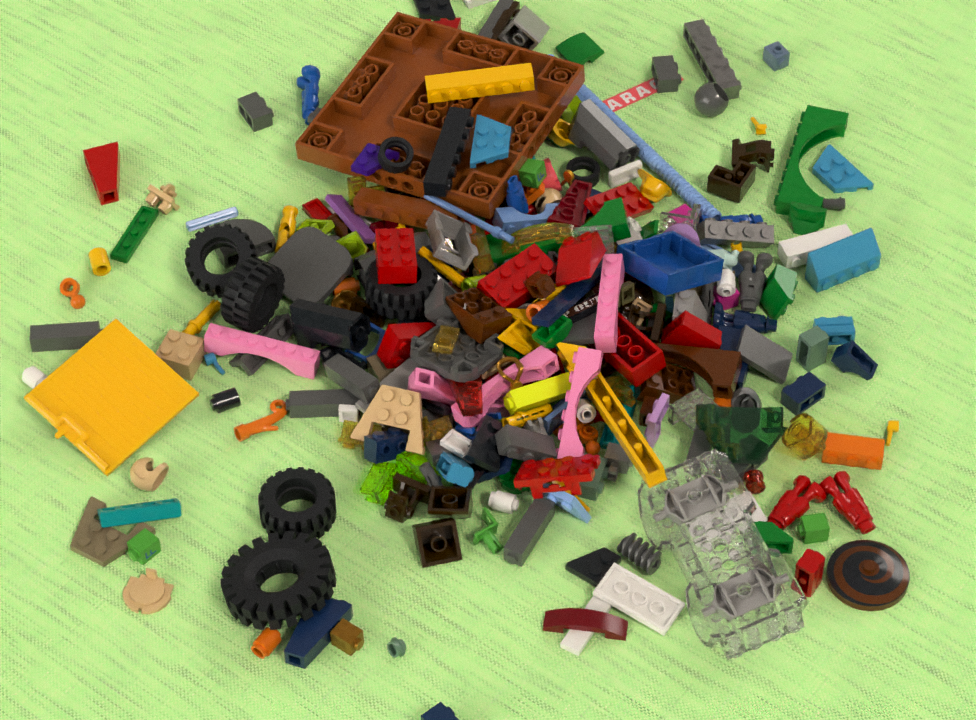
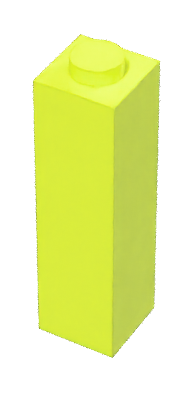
M569 372L510 390L503 397L504 406L509 411L510 416L518 411L524 412L564 399L567 390L571 389Z

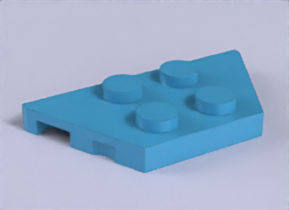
M477 115L470 168H476L477 163L484 161L486 164H489L495 160L508 158L512 133L510 126L482 115Z
M830 144L825 148L812 168V173L834 194L846 191L856 192L857 188L867 187V190H872L874 186L866 176Z

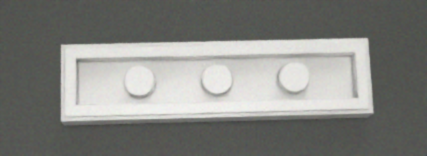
M593 595L584 609L609 613L613 606ZM570 629L561 641L560 648L579 656L595 632Z

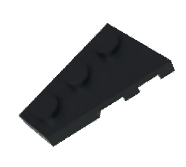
M485 415L481 419L474 433L475 436L470 442L469 449L464 454L463 459L490 472L497 473L500 470L501 455L498 454L495 434L502 429V422Z

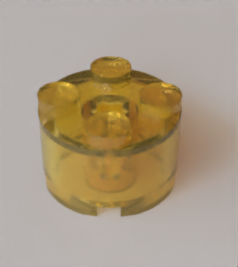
M807 413L795 416L791 419L790 422L792 424L789 428H784L781 438L783 444L802 460H807L825 450L828 430Z

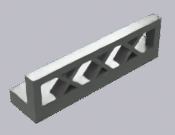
M289 313L275 316L257 335L285 342L294 333L291 316ZM238 353L229 364L232 367L241 366L247 375L250 376L268 358L249 353Z

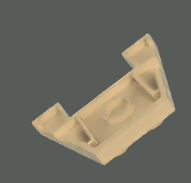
M382 384L350 438L364 441V436L371 434L374 423L410 431L405 451L424 455L421 393Z

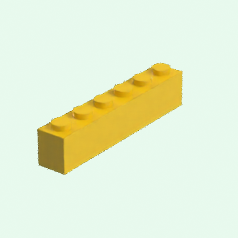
M531 63L425 76L428 104L535 90Z

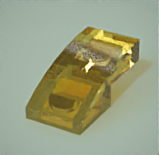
M441 325L432 351L452 355L459 337L460 328Z

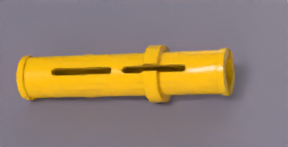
M213 299L194 320L188 322V326L182 332L190 335L199 334L202 327L220 310L221 303Z
M547 403L524 412L518 411L512 416L503 418L501 420L502 427L506 424L523 427L526 425L527 420L534 421L538 420L539 417L548 416L553 412V408Z

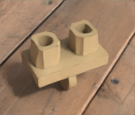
M151 184L147 189L150 193L145 201L150 206L155 207L161 201L157 208L165 215L172 209L177 211L180 208L175 203L174 198L177 196V193H175L174 185H162L160 190Z

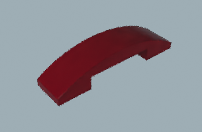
M562 608L545 611L543 631L563 633L564 629L605 633V638L623 641H626L628 621L623 618L601 611L581 608Z

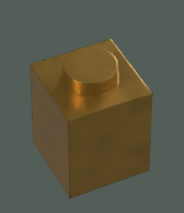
M344 618L330 632L331 644L350 656L356 650L359 651L364 644L363 630Z

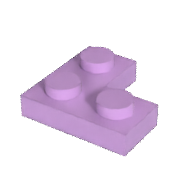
M665 393L661 394L659 400H655L653 412L648 413L645 420L647 428L644 437H647L646 441L652 448H654L661 434V422L669 408L670 395Z

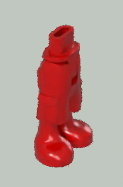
M839 471L834 475V478L831 476L825 478L819 485L825 491L826 496L830 494L834 498L832 504L837 511L856 530H860L863 535L873 531L876 528L872 522L873 517L859 491L851 488L849 474L846 471Z
M798 475L794 479V488L789 491L787 490L782 495L777 505L774 506L769 514L767 522L774 523L784 531L786 527L808 511L810 501L813 500L816 503L825 501L826 493L823 488L816 482L811 484L807 476Z

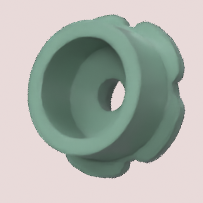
M393 637L387 644L389 654L394 658L404 656L406 650L405 642L402 639Z

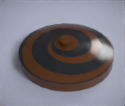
M856 540L848 542L834 551L828 561L826 579L832 593L844 604L862 611H880L894 606L904 597L908 589L910 573L904 558L892 547L873 540Z

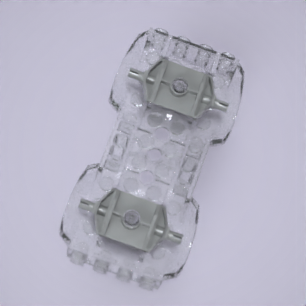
M713 449L695 458L687 459L674 467L666 468L667 480L651 488L647 486L644 480H641L642 483L638 489V506L644 531L651 545L655 547V550L672 552L689 584L685 589L689 617L697 637L704 646L722 649L726 659L729 660L731 658H738L750 650L759 649L768 642L777 641L789 633H796L805 627L802 612L809 602L780 551L768 548L751 518L757 507L725 453ZM715 529L718 531V535L715 538H709L706 535L707 532ZM718 545L726 546L722 551L715 550ZM726 561H733L735 566L733 569L726 570L723 568V564Z

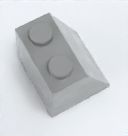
M524 5L498 38L505 43L533 50L541 42L550 27Z
M684 290L675 294L672 321L686 310L711 325L712 320L695 290Z

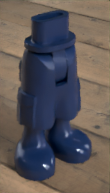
M715 302L712 326L717 329L721 325L742 330L747 325L760 334H767L768 331L776 332L777 320L769 319V316L766 318L764 315L742 310H735L734 315L724 312L721 302Z

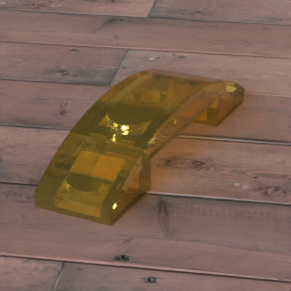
M541 223L522 228L510 234L515 237L512 244L505 240L502 241V255L521 252V245L552 238L556 239L557 244L562 243L567 237H575V227L565 223Z

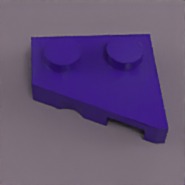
M368 143L351 165V171L369 176L375 173L376 170L382 169L378 162L380 146ZM390 149L385 151V156L389 160L394 159L396 161L400 158L397 151Z

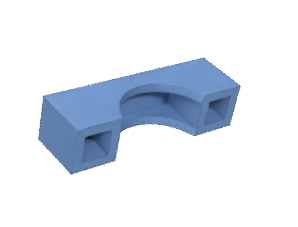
M559 203L546 204L544 211L537 215L521 213L514 207L496 208L492 223L494 227L498 226L504 229V232L511 236L550 232L560 228L546 224L548 217L552 215L553 210Z

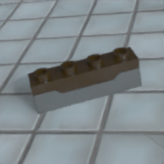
M499 0L478 35L501 41L498 36L520 10V2Z

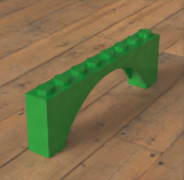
M807 105L805 112L802 111L800 118L802 123H798L796 132L798 135H795L793 139V145L795 146L790 148L789 157L791 158H787L785 166L787 171H783L781 179L783 183H779V195H776L774 199V206H777L776 214L788 216L791 201L823 207L824 197L816 194L807 185L800 173L799 163L802 157L814 146L832 138H844L849 113Z
M622 197L605 201L600 211L587 223L568 234L554 239L538 242L514 241L510 244L503 239L493 237L491 234L481 236L479 240L482 261L497 263V268H499L505 260L512 259L534 243L545 254H548V251H556L558 254L564 239L570 236L578 237L585 232L592 233L598 231L604 245L630 238L631 233Z

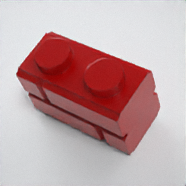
M806 549L796 563L793 589L806 597H811L815 589L821 584L825 557L821 553Z

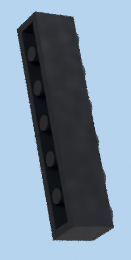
M449 107L423 180L424 195L446 198L448 191H451L452 179L456 177L457 165L461 163V153L465 151V141L469 140L470 127L473 128L474 125L471 109Z

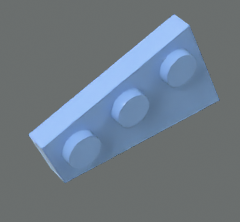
M543 483V488H549L550 484ZM565 491L543 493L544 498L555 502V505L588 524L592 518L575 496Z

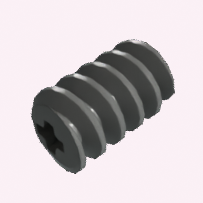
M636 533L623 538L617 547V552L622 553L625 558L628 557L629 561L634 562L638 567L640 566L647 574L652 575L661 564L660 557L662 552L657 551L654 553V546L648 549L649 543L646 541L642 544L643 538L639 537L636 539Z

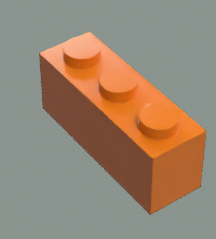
M825 432L822 463L881 470L885 439Z

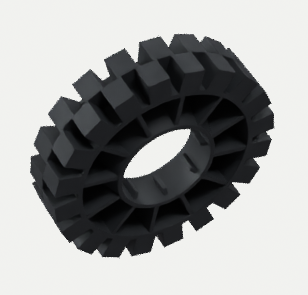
M285 531L282 539H280L278 532L270 533L266 543L260 536L252 540L253 549L246 544L238 549L240 556L233 554L227 561L229 566H224L221 573L223 577L220 579L221 588L231 615L236 620L239 619L241 624L249 627L253 623L254 629L264 630L267 623L270 630L281 629L283 620H286L288 627L297 625L296 616L298 615L304 621L313 617L311 608L320 611L326 606L324 599H331L334 593L333 587H336L337 581L327 547L322 545V542L316 537L311 539L310 534L301 532L296 537L295 531ZM280 573L298 575L297 581L285 590L279 592H265L261 590L262 584L274 575Z

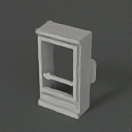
M433 210L425 223L433 249V257L466 271L474 256L479 255L477 247L470 240L469 234H472L471 225ZM444 236L454 240L456 250L444 245ZM442 248L447 249V250L453 252L454 254H452V253H450V252H448V251H445V250H443Z

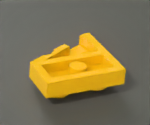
M519 319L497 337L525 356L541 346L532 339V333Z

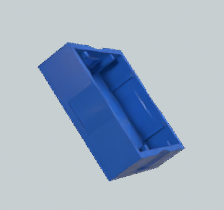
M674 231L617 245L616 254L623 255L626 273L665 296L719 281L722 276L724 259L697 246Z

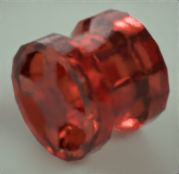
M749 470L744 474L746 492L750 491L751 494H759L765 490L766 486L763 481L762 471Z

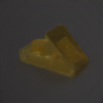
M448 415L430 422L427 416L422 419V430L424 432L423 447L425 442L443 438L453 429Z

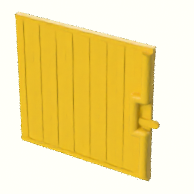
M114 319L24 396V400L58 430L55 433L56 439L62 436L66 437L108 477L199 396V392L119 320Z

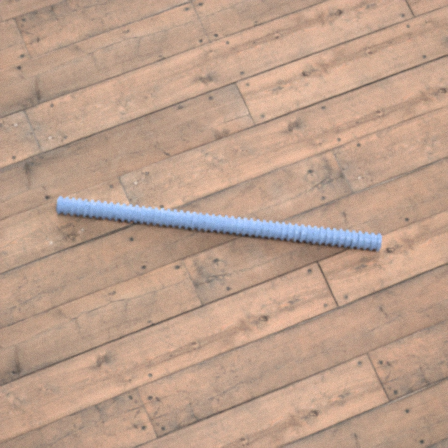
M585 84L581 86L579 92L587 100L591 99L638 146L640 151L637 156L680 195L688 205L694 208L699 215L705 214L709 218H715L716 221L719 220L722 214L717 208L693 188L685 178L676 172L668 162L642 140L635 131L622 121Z

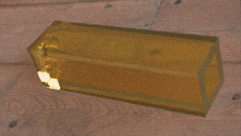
M471 223L472 234H469L470 240L477 247L479 254L474 256L472 261L478 275L495 269L486 231Z

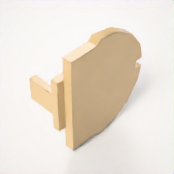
M146 568V575L141 574L139 578L130 576L127 586L123 589L125 605L136 613L139 610L142 614L159 612L170 602L174 585L164 583L165 579L159 578L155 569Z

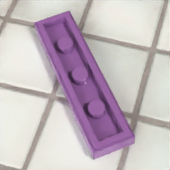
M327 194L326 202L352 232L357 231L365 244H373L375 242V234L359 215L354 214V209L343 196Z

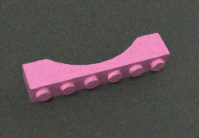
M604 254L594 332L596 350H601L603 353H616L618 303L625 273L622 254Z
M210 323L204 335V352L214 353L219 356L235 353L259 355L283 365L297 376L313 380L320 366L319 350Z
M542 345L519 360L524 366L520 377L522 384L545 380L560 370L557 355ZM514 363L503 370V372L515 380L518 368ZM499 373L451 405L454 420L463 427H476L486 415L491 405L501 395L511 390V383Z
M578 347V352H574L573 363H575L574 371L570 372L569 376L571 389L567 390L565 402H568L567 410L563 409L561 421H564L563 429H559L558 440H560V446L556 448L557 458L555 459L566 456L581 457L585 453L577 432V407L585 388L600 373L603 352L601 350Z
M416 367L408 378L407 390L421 393V398L453 405L474 391L475 388L455 384L441 377L435 371ZM509 391L501 395L491 405L487 413L501 412V417H509L510 413L505 408L503 397Z

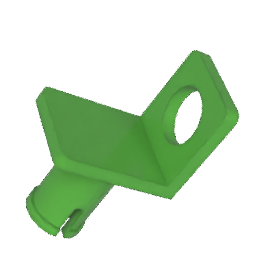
M484 507L481 518L488 527L475 533L472 543L477 545L484 541L492 551V554H497V552L503 549V545L494 535L497 533L498 522L489 510Z

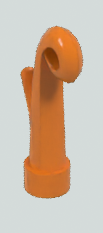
M280 399L274 400L270 404V409L274 412L273 414L248 424L234 427L236 438L241 442L257 433L277 431L279 429L278 426L271 425L281 420L287 414L286 402Z

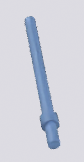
M424 195L425 199L486 230L493 237L503 239L510 244L514 242L515 237L504 232V229L498 226L494 227L439 197Z

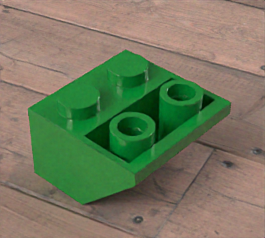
M779 264L775 266L768 276L760 300L770 317L774 320H777L780 315L783 316L788 304L791 305L795 299L793 292L798 285L796 280L798 272Z

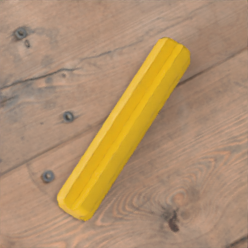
M422 246L417 254L421 258L425 257L438 272L460 288L461 282L465 278L444 261L433 257V253L425 246Z

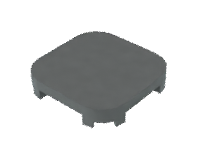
M304 227L296 231L268 261V263L282 270L285 278V288L282 294L292 302L298 298L324 304L325 299L345 277H351L354 273V262L349 251L315 227Z
M441 316L437 318V325L421 337L413 336L411 339L410 357L415 363L435 371L449 380L465 383L479 378L502 359L504 345L497 338L499 336L497 333L485 340V343L479 344L467 335L458 319H444Z

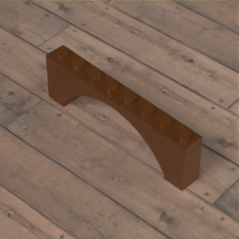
M654 343L663 351L666 363L683 366L703 378L713 390V397L733 399L742 367L741 352ZM604 358L602 359L600 372L605 379L617 372V370Z

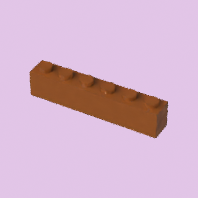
M361 187L353 199L354 214L427 229L425 223L433 210H437L464 223L463 218L429 200Z

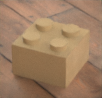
M170 329L155 354L179 376L191 381L207 352H204V338Z

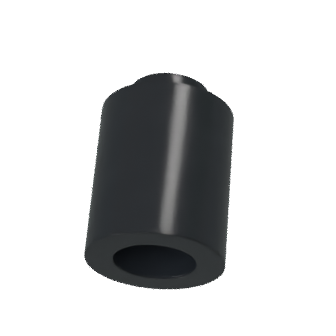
M233 387L213 394L210 405L213 411L216 410L218 413L241 406L237 390Z

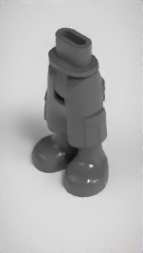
M741 251L738 254V261L743 267L738 281L741 310L754 313L756 312V307L760 304L762 292L766 286L767 277L764 272L771 266L773 257L768 253L758 254L756 258V272L752 273L754 254L750 251Z

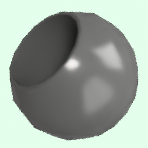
M708 82L700 86L696 91L694 102L695 107L701 114L708 117H716L726 110L729 98L720 85L715 82Z

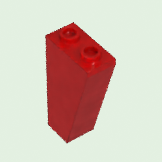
M118 141L83 150L85 164L101 205L119 201L120 150Z

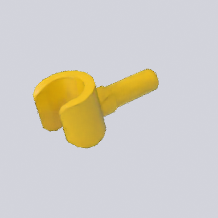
M751 117L750 120L755 125L756 134H766V124H759L754 117Z
M888 421L886 446H890L893 432L899 431V421Z

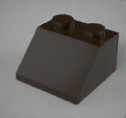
M431 486L427 510L431 518H471L473 508L472 487Z
M449 517L412 525L415 545L422 568L463 560L455 519Z

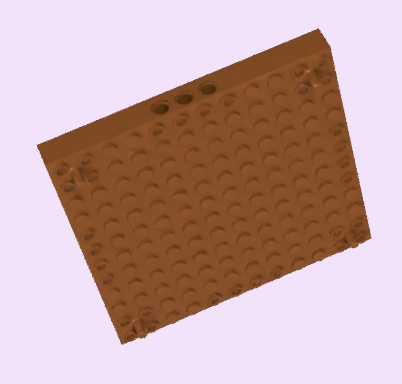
M396 12L296 141L297 158L424 198L423 180L449 107L471 109L474 125L473 128L470 127L469 140L465 141V151L461 153V163L457 165L456 177L452 179V189L448 191L446 198H439L454 206L463 207L465 212L491 219L495 209L500 206L507 195V181L514 175L519 178L520 168L528 158H533L585 82L584 65ZM531 63L535 90L428 104L425 76ZM477 115H482L510 126L512 133L508 158L495 160L489 164H486L484 161L477 163L476 168H470ZM401 137L407 140L413 147L414 155L411 166L402 173L394 174L382 168L369 176H365L351 171V165L368 143L380 146L387 138ZM396 147L388 148L399 152L400 155L398 160L392 159L390 160L391 162L401 163L406 160V154L403 150Z

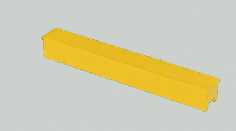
M599 373L597 375L598 378L593 379L585 388L588 397L647 486L651 488L666 481L667 477L662 463L602 374Z

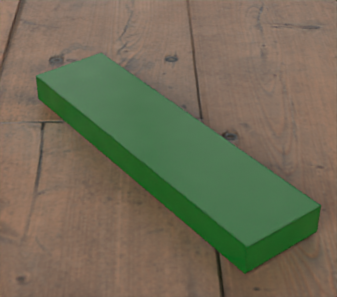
M141 206L111 252L110 258L127 264L158 217L159 211Z

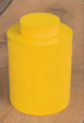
M100 247L92 249L88 256L93 273L96 276L107 275L111 271L107 251Z

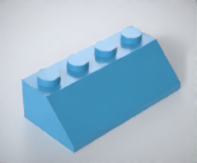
M866 229L808 253L805 280L816 293L879 268L881 253L873 229Z

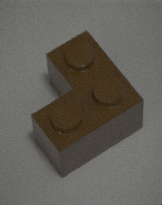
M739 160L733 170L715 165L708 175L707 191L740 203L755 181L756 165L743 160Z

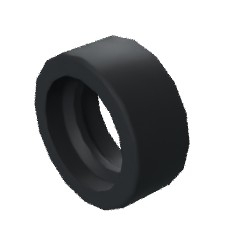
M387 138L380 145L378 162L387 172L394 174L402 173L411 166L414 155L413 147L404 138ZM392 147L400 148L405 152L406 160L401 163L391 162L385 156V151Z
M580 156L568 162L566 170L574 172L586 169L593 173L589 176L574 174L575 178L572 180V183L576 179L593 183L592 187L597 185L600 178V166L596 160Z

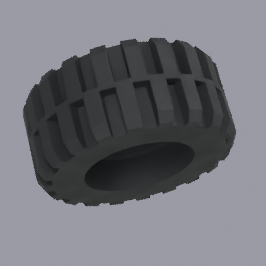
M216 223L212 228H209V225L204 227L205 231L202 233L200 231L195 233V240L193 238L190 239L188 243L190 247L186 248L185 265L193 284L197 285L201 292H206L211 297L216 294L218 298H222L225 286H227L230 276L234 274V270L239 267V264L248 258H258L249 235L246 232H242L241 228L237 226L232 228L231 224L227 223L224 226ZM220 247H229L236 250L239 255V261L233 270L225 274H213L206 270L205 259L211 251Z
M416 254L417 283H402L409 286L397 287L393 286L396 284H378L375 259L368 266L365 274V297L367 303L379 315H385L388 319L392 320L393 318L398 320L408 318L411 320L416 316H423L425 311L424 302L438 281V274L432 263H429L425 257L421 258L419 254Z
M252 257L240 263L239 267L234 270V274L230 276L229 282L225 286L220 306L222 310L221 315L225 322L248 333L258 332V330L263 329L264 325L269 323L270 318L275 314V310L278 309L279 302L283 296L282 292L285 288L284 274L279 267L260 258Z
M292 467L286 468V471L282 472L280 470L276 472L274 477H269L266 480L267 483L262 485L261 492L258 495L261 524L268 534L278 532L280 539H282L285 531H295L296 537L303 532L310 534L311 539L314 537L319 539L325 535L324 532H328L332 528L337 513L335 491L329 479L325 478L320 472L315 473V470L310 468L306 470L304 467H298L297 469H292ZM298 499L313 503L310 508L300 512H291L281 508L287 502Z

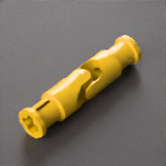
M287 205L282 210L283 218L280 220L275 253L295 233L297 223L295 218L299 211L294 206Z

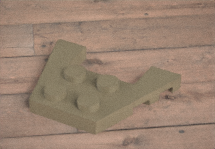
M91 496L70 547L77 554L105 567L124 555L128 549L127 542L144 528L154 535L156 531L154 527L144 522L138 523L128 535L112 527H101L100 521L97 520L99 518L97 510L107 508V505Z

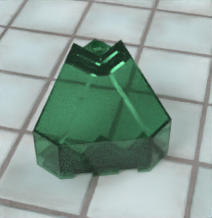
M716 404L696 405V426L699 430H703L710 445L720 453V458L726 464L760 465L788 429V427H783V407L755 408L717 407Z

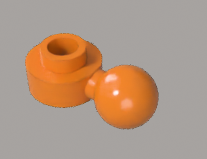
M73 278L64 279L60 284V292L66 297L71 298L70 303L73 308L81 309L85 306V298L78 294L80 291L79 283Z
M592 426L581 427L578 435L581 443L585 444V452L597 455L601 449L600 444L597 442V429Z

